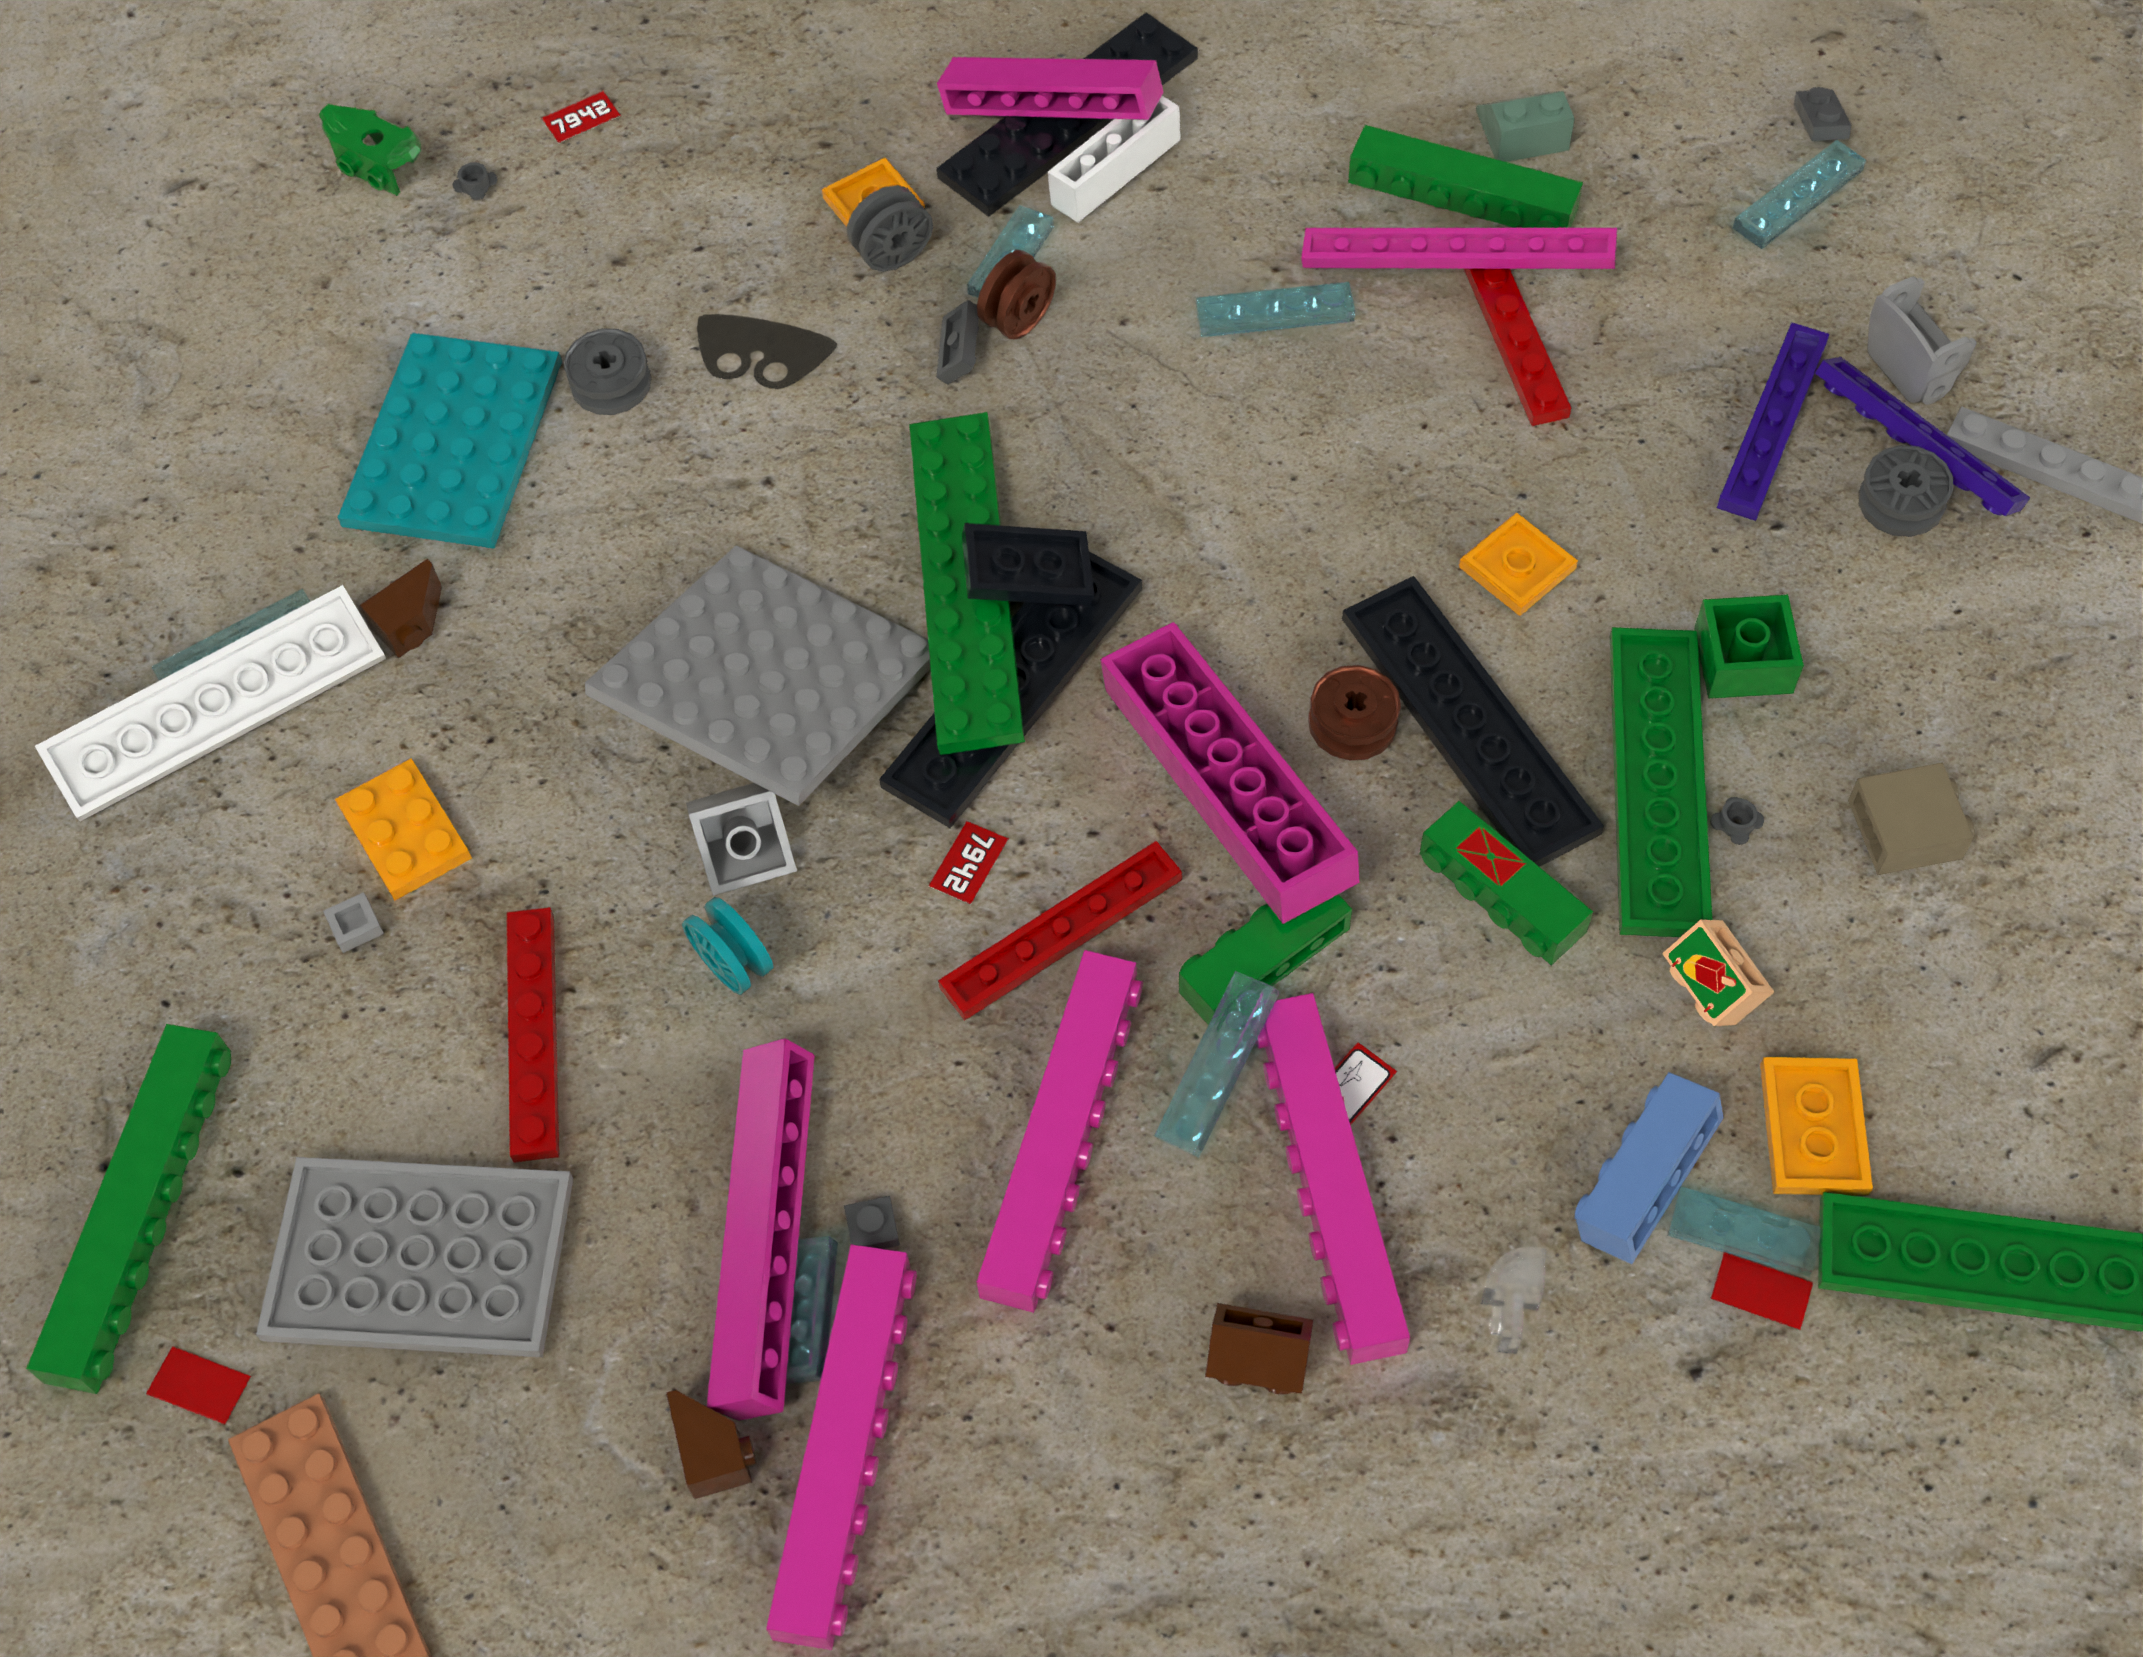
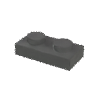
M1814 87L1809 91H1796L1794 106L1811 141L1850 138L1852 125L1833 89Z
M970 300L965 301L942 318L936 378L947 385L962 375L968 374L974 368L976 362L975 350L979 331V317L977 305Z

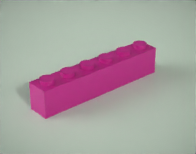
M953 57L937 82L943 106L948 115L1149 120L1163 94L1156 60Z

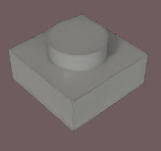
M364 892L323 911L343 953L384 934Z

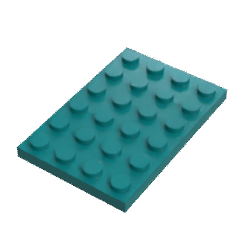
M411 333L337 517L341 526L495 549L562 364L560 353L549 350Z

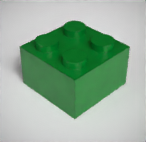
M1771 595L1703 599L1694 629L1697 631L1698 650L1708 699L1793 694L1804 665L1789 596Z

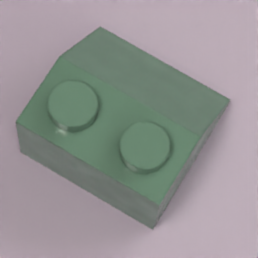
M1564 91L1545 92L1476 105L1477 115L1494 158L1497 160L1510 162L1569 151L1575 118Z

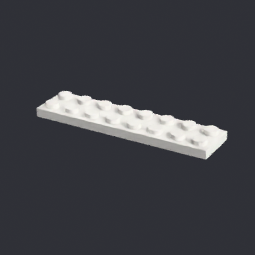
M342 585L35 745V748L74 815L79 821H82L386 658Z

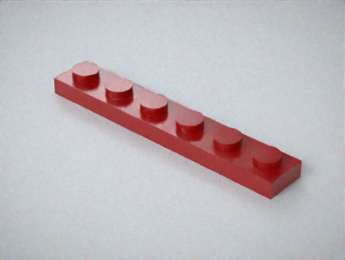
M1463 268L1531 426L1570 418L1571 405L1511 270Z
M1155 841L939 979V988L965 1021L1182 880V871L1159 843Z
M551 907L507 912L510 1157L513 1163L559 1157L554 914Z

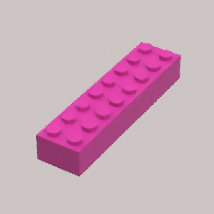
M1175 622L1100 659L1105 690L1283 924L1360 883L1358 851Z

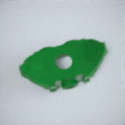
M328 103L320 111L319 117L322 121L323 131L328 137L337 159L336 164L338 168L347 176H356L367 181L376 190H385L398 196L401 192L392 169L398 168L407 162L414 163L422 151L419 137L408 126L402 129L379 118L375 110L335 106ZM369 135L376 145H366L363 143V140Z

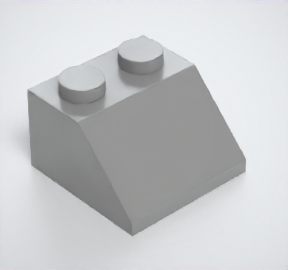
M756 783L686 802L713 896L797 871L775 793Z

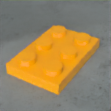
M412 758L335 799L394 901L472 859L469 850Z
M1763 1057L1760 1070L1773 1194L1822 1195L1823 1192L1850 1196H1869L1873 1190L1857 1059Z

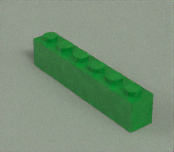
M1364 125L1351 153L1348 183L1363 188H1369L1514 228H1571L1578 211L1583 182L1368 125Z

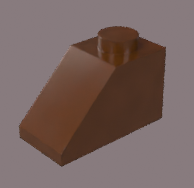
M426 559L360 605L370 628L398 658L408 651L419 647L424 640L433 634L442 590L433 564Z
M677 1390L666 1392L686 1484L694 1499L752 1483L748 1466L757 1464L750 1435L741 1437L734 1421Z

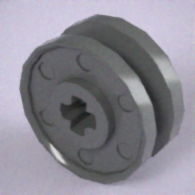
M899 185L883 187L868 195L853 211L847 225L849 242L860 253V256L871 269L881 272L896 270L910 263L925 248L933 231V222L930 214L908 188Z
M609 328L591 331L575 340L566 352L564 369L574 400L584 410L597 415L623 413L641 403L650 390L652 377L642 343L628 332Z
M1899 445L1887 448L1872 458L1865 471L1864 480L1859 489V507L1866 520L1878 530L1890 535L1912 537L1924 534L1939 524L1953 492V476L1947 464L1933 452L1918 446Z

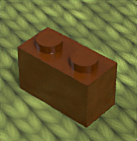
M1217 1303L1212 1323L1205 1377L1217 1379L1220 1383L1228 1386L1247 1384L1264 1387L1269 1392L1279 1395L1290 1394L1291 1392L1302 1394L1314 1319Z

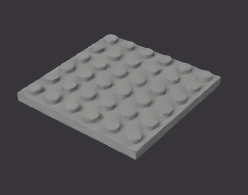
M736 545L585 682V695L799 806L931 669L928 639Z

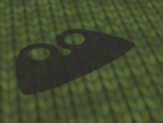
M708 314L699 316L697 322L700 352L709 373L720 379L738 378L749 369L752 363L750 358L752 352L761 351L764 357L757 362L754 368V377L761 386L769 389L785 388L799 381L819 366L837 347V343L825 335L763 319L737 315ZM727 353L736 354L741 358V365L733 372H723L717 367L719 357ZM771 363H782L787 367L788 373L781 381L771 382L764 377L763 370Z

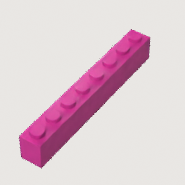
M1087 950L1083 952L977 1279L979 1298L1034 1313L1038 1299H1046L1049 1294L1053 1279V1271L1048 1270L1052 1254L1059 1256L1062 1252L1067 1228L1061 1227L1065 1212L1073 1213L1076 1207L1080 1185L1074 1183L1079 1169L1086 1170L1089 1165L1093 1149V1143L1088 1142L1092 1127L1099 1129L1106 1106V1102L1101 1101L1105 1086L1112 1088L1114 1084L1118 1061L1113 1060L1117 1046L1125 1047L1129 1036L1131 1021L1126 1020L1129 1007L1136 1008L1141 997L1143 981L1137 980L1136 962Z
M1310 993L1261 1003L1259 1021L1252 1023L1254 1038L1258 1049H1266L1269 1062L1263 1063L1268 1089L1277 1090L1280 1103L1274 1104L1278 1128L1280 1132L1288 1131L1291 1143L1290 1146H1286L1288 1166L1291 1174L1299 1173L1303 1188L1297 1189L1300 1211L1303 1217L1310 1216L1314 1232L1309 1233L1311 1252L1314 1260H1322L1326 1276L1320 1277L1323 1297L1327 1306L1332 1304L1335 1306L1338 1321L1333 1322L1332 1326L1337 1348L1339 1351H1347L1350 1365L1407 1353L1410 1341L1409 1331L1314 994Z
M786 1038L743 1050L707 1397L708 1408L738 1421L782 1413L784 1410L815 1059L813 1053Z
M852 1244L850 1246L766 1627L773 1641L832 1650L835 1635L843 1636L848 1615V1606L842 1604L845 1585L852 1586L854 1584L858 1567V1555L852 1554L856 1535H864L868 1519V1505L862 1504L866 1486H874L878 1471V1457L872 1456L876 1438H884L887 1428L888 1409L882 1408L886 1390H894L897 1379L898 1362L892 1361L895 1344L903 1345L907 1330V1316L902 1315L905 1298H913L916 1287L917 1272L911 1270L908 1255L905 1252Z

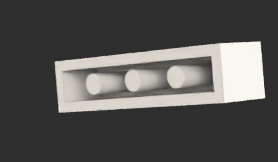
M1161 96L1149 120H1112L1048 171L1051 205L1077 223L1080 222L1181 140L1179 106Z

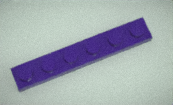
M1791 322L1720 495L1717 509L1754 521L1757 520L1830 334Z
M1841 356L1823 360L1816 370L1815 374L1825 381L1824 386L1830 392L1838 396H1846L1856 404L1855 410L1859 414L1871 420L1876 419L1887 427L1886 433L1898 442L1908 443L1911 446H1918L1935 453L1947 464L1953 476V484L1962 490H1971L1983 499L1981 503L1988 511L1996 515L2008 516L2020 512L2029 501L2030 497Z

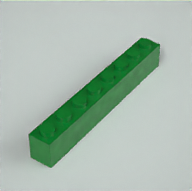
M166 1024L27 1365L26 1369L44 1384L98 1394L102 1381L109 1377L113 1369V1353L120 1335L124 1334L130 1325L132 1317L131 1307L138 1290H141L146 1284L149 1275L148 1264L155 1246H158L164 1238L166 1231L165 1220L170 1207L180 1197L183 1187L182 1177L188 1161L192 1160L198 1151L199 1133L204 1120L211 1116L215 1106V1092L221 1077H225L230 1069L231 1050L217 1032Z

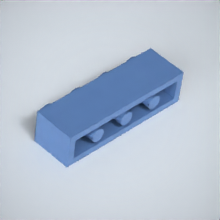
M1668 1072L1659 1087L1654 1086L1650 1090L1645 1101V1110L1637 1122L1632 1121L1627 1126L1622 1137L1620 1149L1614 1158L1609 1157L1604 1162L1599 1172L1598 1183L1590 1195L1585 1194L1580 1199L1576 1207L1575 1219L1582 1242L1633 1264L1724 1117L1720 1093Z

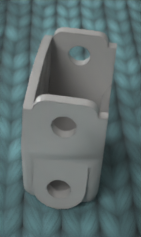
M1912 276L1887 287L1881 295L1876 297L1870 314L1867 352L1910 403L1922 401L1924 404L1929 405L1943 398L1951 390L1956 378L1969 363L1977 342L1973 337L1970 339L1962 337L1953 342L1950 341L1919 305L1918 299L1925 282L1921 277L1917 279L1915 276Z

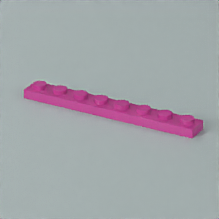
M1305 228L1301 260L1303 268L1615 269L1617 228Z

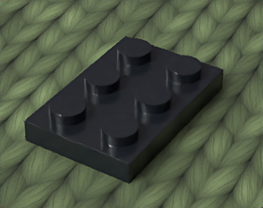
M964 523L962 543L968 599L1091 606L1094 598V588L1086 531Z

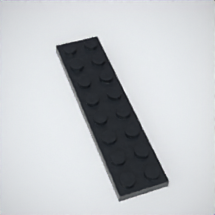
M1146 12L1084 59L1156 60L1163 86L1198 59V48ZM1005 116L936 168L937 178L989 217L1048 173L1049 170L1114 119Z
M1089 552L1094 588V598L1091 606L1025 602L1012 617L1024 736L1141 592L1142 579ZM933 713L880 777V786L895 797L951 828L1019 743L940 755L937 746L935 713Z
M1415 576L1343 610V622L1379 671L1391 680L1399 692L1401 701L1501 836L1540 867L1602 835L1604 828L1602 822Z

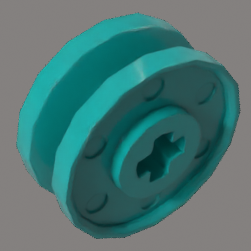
M714 896L704 906L707 917L712 925L707 924L698 916L690 915L683 921L682 928L692 947L713 974L734 993L742 995L751 987L749 976L744 967L746 966L756 975L764 977L774 968L773 962L765 946L746 921L721 898Z

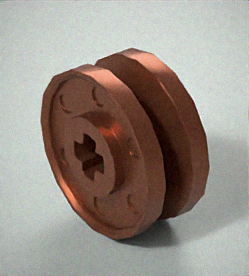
M1015 250L1006 254L994 266L982 286L977 303L978 317L989 327H997L1000 333L1008 339H1019L1027 335L1042 319L1053 299L1056 287V273L1047 264L1036 262L1033 256L1026 251Z
M1352 665L1341 666L1331 670L1315 684L1311 695V708L1308 716L1310 734L1320 748L1334 757L1349 761L1366 760L1382 753L1393 742L1401 709L1399 692L1391 680L1376 669Z

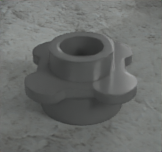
M471 162L463 165L458 170V179L453 182V189L457 193L464 192L468 194L473 200H480L485 197L488 188L495 185L498 180L496 174L493 172L488 173L483 164Z
M1731 797L1727 799L1720 813L1712 815L1710 823L1715 830H1722L1729 835L1734 844L1743 845L1748 842L1749 834L1754 829H1760L1763 826L1764 817L1761 813L1757 812L1756 807L1750 801ZM1733 819H1738L1741 823L1737 824Z

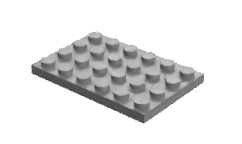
M296 1157L256 1336L265 1342L543 1357L574 1179L570 1171Z

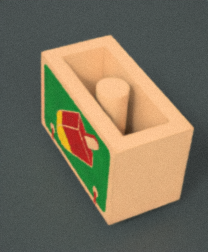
M1699 920L1662 953L1671 965L1669 970L1673 978L1680 985L1687 988L1696 1001L1695 1008L1699 1015L1713 1026L1736 1025L1774 993L1771 986L1723 920Z

